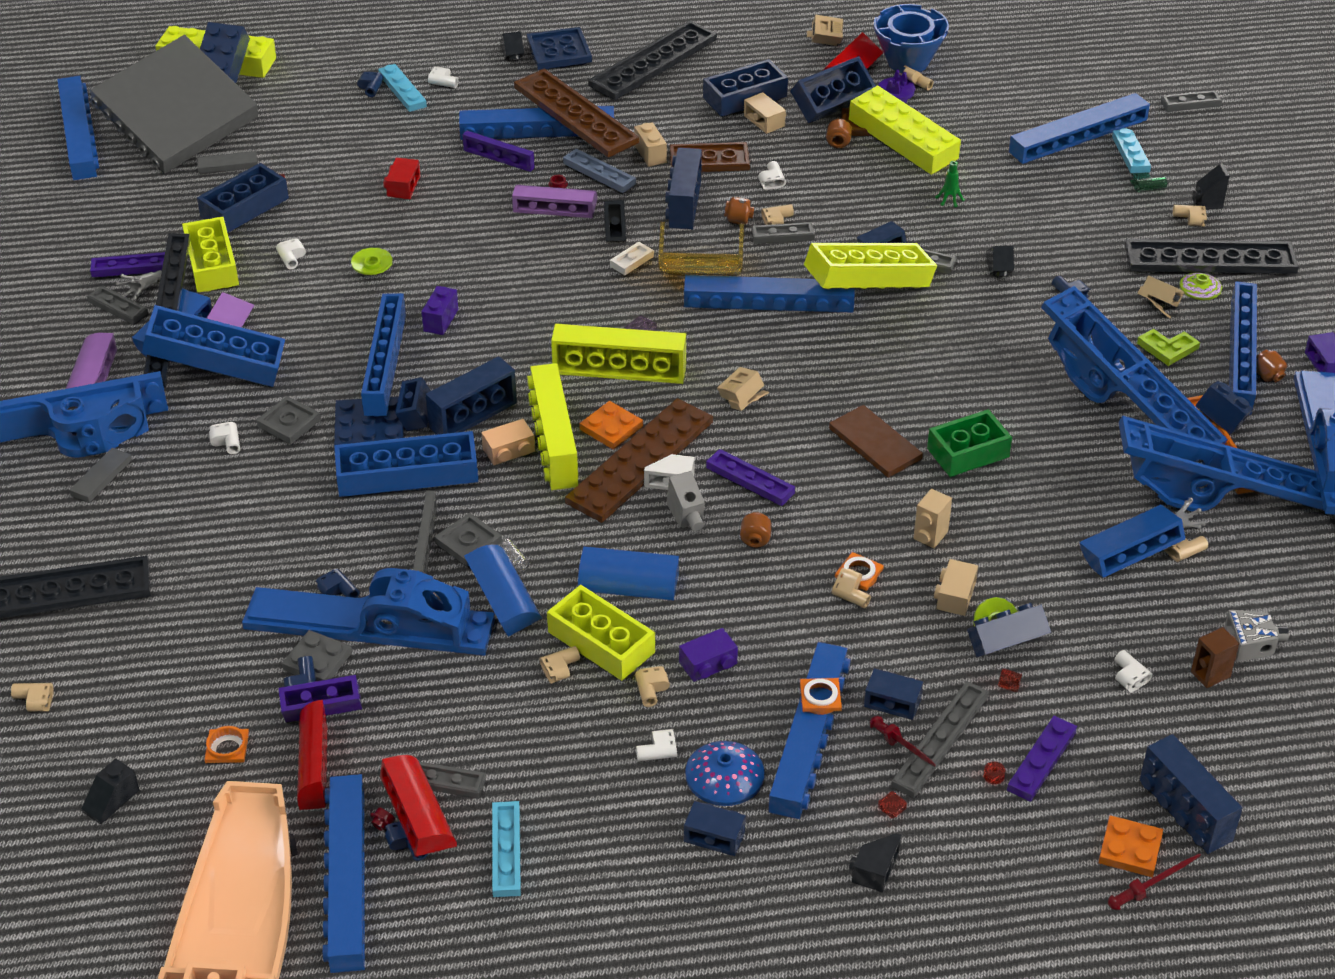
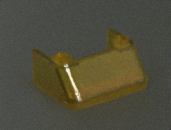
M660 222L659 270L667 276H739L743 271L744 224H740L739 254L665 253V222Z

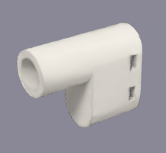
M435 66L428 76V83L457 88L458 77L450 76V69Z
M776 161L768 163V170L762 171L758 175L759 181L765 190L781 188L786 184L784 175Z
M299 239L280 242L276 246L278 254L288 269L296 268L298 265L297 258L303 257L306 254V250Z
M234 422L210 426L209 437L211 445L215 447L226 445L229 454H237L240 451L237 425Z
M1122 650L1116 655L1115 662L1123 669L1117 673L1115 680L1129 692H1134L1150 681L1152 673L1129 653Z
M673 729L652 731L653 744L636 746L638 762L677 757Z

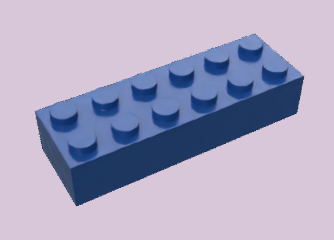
M154 305L145 334L142 353L273 387L285 339Z
M473 431L334 445L339 497L479 482Z

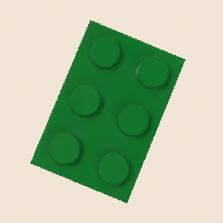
M988 409L929 428L927 449L948 476L952 477L1009 458L1012 436Z

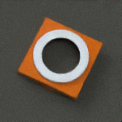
M852 552L835 573V578L838 577L842 568L848 569L854 565L867 567L870 569V572L862 576L858 589L867 591L869 587L875 584L877 577L884 569V565Z
M839 678L800 679L802 712L825 715L833 711H842ZM820 687L831 690L833 693L826 700H817L810 695L809 690Z
M234 726L210 729L206 740L205 763L245 762L249 729H239ZM233 740L239 744V748L233 752L226 754L216 753L217 746L223 741Z

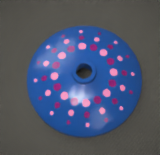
M716 741L698 748L690 756L686 765V782L690 790L701 800L713 805L733 806L744 803L759 792L764 781V766L760 757L749 747L737 742Z

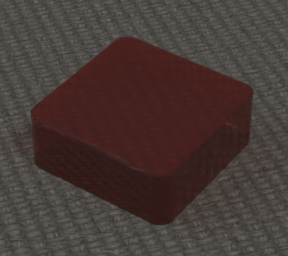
M1003 668L998 686L1018 692L1022 674Z
M891 791L878 801V808L894 819L907 808V802L894 791Z

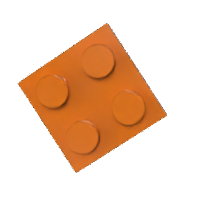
M608 401L580 422L581 431L613 450L643 427V420L611 401Z
M1110 815L1098 863L1153 878L1163 829Z

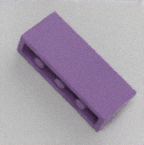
M516 185L512 195L513 212L593 218L598 199L597 191L526 185Z
M222 292L207 319L242 328L254 305Z
M94 333L85 338L66 389L106 381L117 352L113 333Z

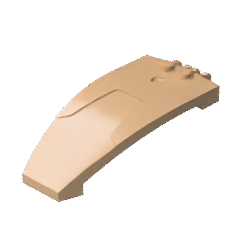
M227 781L213 801L215 811L182 904L165 965L161 967L158 979H279L288 939L292 897L290 839L282 784Z

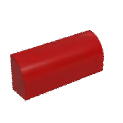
M862 32L824 70L858 56L867 69L883 54V51Z
M323 700L307 704L300 712L297 785L299 810L326 808L328 726Z
M398 755L382 759L380 778L415 856L457 847L454 835L418 759L411 755Z

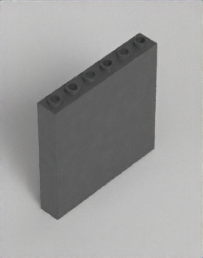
M185 34L90 89L92 105L96 109L99 108L103 112L104 117L108 121L111 120L120 133L123 132L129 142L133 145L135 144L141 154L145 157L147 156L154 167L159 168L164 174L258 117L257 103Z

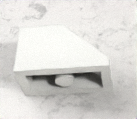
M671 454L645 467L644 487L668 490L670 476L692 471L694 476L695 457Z

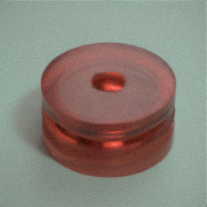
M999 762L987 763L983 775L985 781L993 785L1002 783L1005 778L1006 769Z

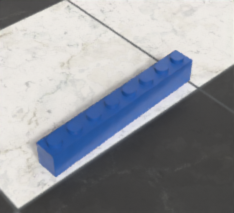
M80 76L57 79L73 181L97 177L96 169L100 167L86 82L82 83Z
M1133 93L1011 136L1009 153L1022 164L1112 133L1114 130H1120L1146 121L1150 104L1137 93Z
M597 106L614 118V106ZM541 108L462 110L459 112L460 140H463V134L466 131L492 139L578 136Z
M685 275L684 307L853 313L854 288L825 289L820 286L816 279Z
M1235 281L1230 315L1229 387L1238 397L1245 398L1253 408L1256 397L1257 284Z
M404 293L382 294L361 392L364 416H387L406 319Z
M818 642L806 679L839 678L840 692H843L845 684L843 674H848L851 659L847 658L848 648ZM820 687L809 690L810 695L817 700H826L833 693L831 690ZM801 697L769 795V813L800 819L803 809H808L810 802L808 790L814 789L816 782L814 770L820 769L822 762L820 750L826 749L828 741L826 730L832 729L834 715H831L832 712L825 715L802 712Z
M362 774L330 777V788H325V802L329 804V809H325V825H329V831H324L325 847H329V852L324 853L325 869H329V875H324V891L328 892V898H323L324 915H328V921H323L324 938H328V944L323 945V961L329 962L331 973L365 970V791Z

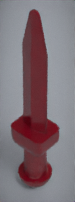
M880 716L871 718L870 727H874L881 732L888 744L893 746L898 742L922 761L936 767L935 763L923 752L902 738L898 726L893 723L887 725Z
M1201 854L1181 861L1144 883H1141L1138 878L1133 880L1129 884V889L1115 897L1111 895L1108 898V906L1113 910H1120V906L1134 898L1136 901L1146 898L1147 888L1183 869L1199 858Z

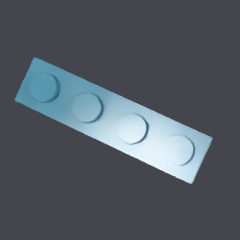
M396 64L378 69L379 73L384 77L383 81L409 112L427 107L425 98Z
M1127 128L1114 130L1112 138L1130 173H1149L1151 164L1133 130Z
M519 801L492 802L493 897L521 896Z

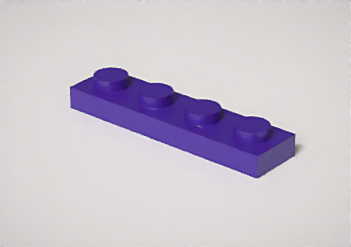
M466 131L463 134V147L466 152L529 172L535 168L533 151L470 131Z
M165 252L91 258V276L107 277L162 271Z
M721 449L706 461L707 469L780 506H783L795 494V486Z
M1053 716L1008 783L1007 791L1031 802L1074 737L1077 726Z

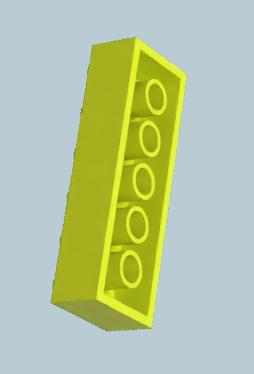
M169 26L155 45L156 51L184 34L200 49L205 30ZM249 36L250 40L239 75L264 78L276 59L274 39L263 36Z
M876 86L850 101V121L861 128L867 129L868 133L932 175L949 165L951 161L959 159L961 145L959 138L883 88Z
M811 243L804 262V266L825 289L930 287L937 268L935 262L917 243Z
M555 324L551 339L552 364L557 363L560 375L683 384L686 371V333Z
M554 363L530 366L531 375L527 376L528 389L532 390L528 393L529 405L533 406L531 407L532 420H536L534 422L535 435H540L537 437L538 450L542 451L540 453L541 464L546 466V468H543L545 482L549 481L551 491L576 488L578 486L577 451L558 365Z

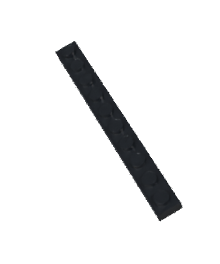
M168 233L156 301L157 306L179 311L190 246V234ZM147 355L144 374L160 371L163 386L166 388L170 360Z

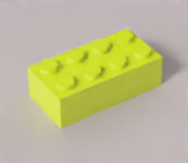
M224 217L183 223L184 234H190L188 255L197 293L239 285L236 264Z
M579 585L547 611L548 632L570 647L576 646L580 654L621 681L655 653V632L582 585Z

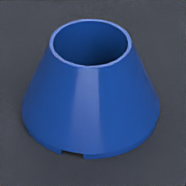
M901 4L888 7L880 11V15L874 19V31L890 68L895 71L899 70L900 73H903L906 69L904 66L918 72L925 70L949 30L948 20L942 13L931 8V11L921 9V5Z

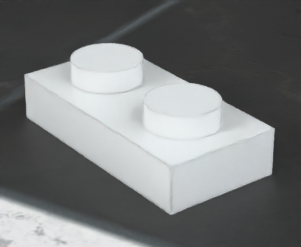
M637 242L610 260V267L623 275H627L653 258L654 250Z

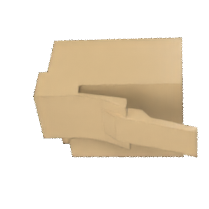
M815 15L812 22V31H807V37H812V42L837 46V43L840 44L843 38V19Z
M1148 275L1144 285L1140 287L1137 294L1151 300L1155 307L1171 318L1163 310V307L1151 298L1153 296L1178 307L1184 291Z
M739 367L717 387L721 397L729 400L731 408L740 411L751 402L757 401L759 398L769 394L768 391L764 390L758 392L764 386L758 371Z

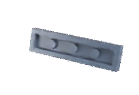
M578 149L563 157V164L621 193L636 185L635 177Z

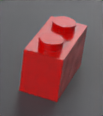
M396 157L393 165L389 167L388 176H385L383 186L387 191V197L411 199L421 176L419 160Z

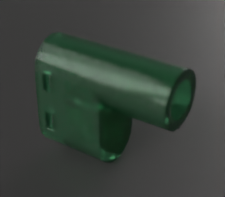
M1148 172L1131 173L1134 180H1130L1137 192L1167 188L1168 183L1165 176L1152 178Z

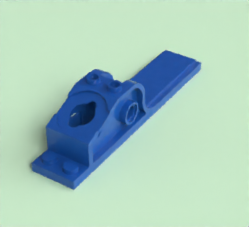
M1075 286L1043 302L1041 308L1056 322L1048 339L1062 360L1070 380L1087 398L1096 403H1103L1112 398L1117 391H1121L1157 426L1225 445L1228 439ZM1119 359L1124 362L1125 368L1121 365Z
M158 371L0 401V443L37 435H48L56 440L59 451L68 457L79 458L106 453L111 448L118 447V444L149 431L147 414L168 411L161 372ZM70 407H78L74 410H67Z
M1295 371V387L1325 514L1335 515V373Z
M1122 416L1118 422L1123 451L1130 455L1134 478L1141 484L1150 487L1158 494L1162 501L1174 508H1182L1186 500L1189 501V498L1192 497L1193 501L1186 510L1195 511L1201 508L1202 511H1206L1215 507L1229 491L1236 488H1246L1324 510L1315 470L1126 416ZM1197 459L1203 460L1201 464L1193 461Z
M385 568L374 574L369 587L370 594L362 598L256 587L242 621L243 629L301 636H304L308 630L337 640L485 656L495 622V613L470 610L469 591L457 586L452 587L420 571ZM381 620L390 621L392 624H385Z

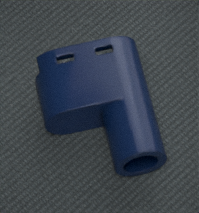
M365 71L361 74L357 85L361 89H366L365 94L368 97H374L384 77L378 72Z
M1060 275L1052 280V285L1060 293L1075 286L1086 298L1090 297L1088 292L1091 289L1081 280L1068 283Z
M333 569L316 580L318 583L317 589L321 594L336 596L342 593L345 597L358 598L360 594L358 588L339 569Z
M304 656L297 659L300 675L284 678V687L316 682L312 656Z
M400 822L385 826L387 831L384 835L391 850L408 848L414 860L420 861L426 858L428 854L415 856Z

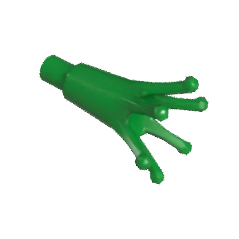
M957 161L950 162L944 185L939 194L935 196L938 199L944 193L941 206L945 205L948 195L953 197L954 208L958 206L956 194L959 195L962 202L965 201L959 188Z

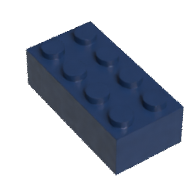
M208 22L200 50L236 83L250 38L244 26Z
M858 56L797 81L790 92L809 124L838 112L842 108L850 107L851 100L876 87Z
M770 59L703 79V99L721 117L744 111V100L762 92L773 101L787 97L788 77Z
M678 148L677 155H673L670 179H668V191H666L665 203H668L665 219L669 220V228L691 230L694 228L701 187L702 149Z
M259 163L198 196L197 202L200 217L204 220L224 217L228 233L289 199L286 178Z
M498 356L426 393L429 428L437 435L464 432L517 403L515 369Z
M1173 734L1147 746L1140 775L1143 787L1157 798L1159 804L1168 810L1175 818L1177 824L1183 827L1191 835L1193 841L1198 846H1201L1207 854L1233 842L1243 807Z

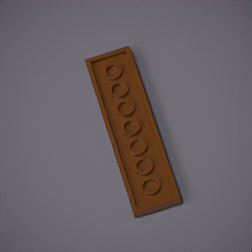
M545 68L514 82V89L608 158L639 143L638 135Z
M678 398L675 399L566 495L565 504L603 523L644 485L645 467L671 454L678 455L713 423V415Z

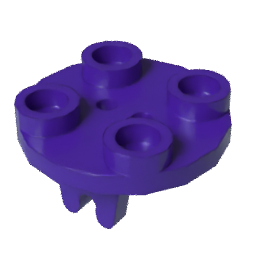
M896 70L894 77L882 80L878 86L902 102L907 103V100L914 96L915 86L911 81L907 80L906 72H903L901 76L899 74L900 71Z

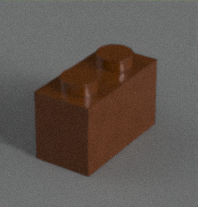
M1224 627L1200 637L1191 673L1206 688L1230 678L1240 643Z

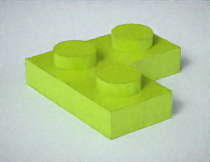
M1152 329L1139 336L1137 340L1138 345L1168 366L1198 350L1200 342L1185 331L1168 339L1155 329Z

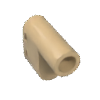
M904 66L906 68L904 72L907 73V80L926 90H930L933 87L934 81Z
M789 204L763 208L761 210L762 219L765 225L784 224V217L794 215L793 206Z
M1173 206V217H1187L1188 226H1205L1204 220H1207L1205 206Z
M1199 536L1191 541L1185 538V540L1164 549V551L1176 562H1179L1207 549L1208 542L1203 536Z
M842 568L833 586L832 594L862 608H866L871 599V595L858 590L862 574L849 568Z
M576 646L541 657L539 660L550 683H554L570 677L567 664L580 660V655Z
M657 666L639 669L635 673L643 705L645 707L656 705L658 700L655 692L665 691L670 687L664 667Z
M52 683L12 684V698L26 699L27 711L50 710L54 692Z

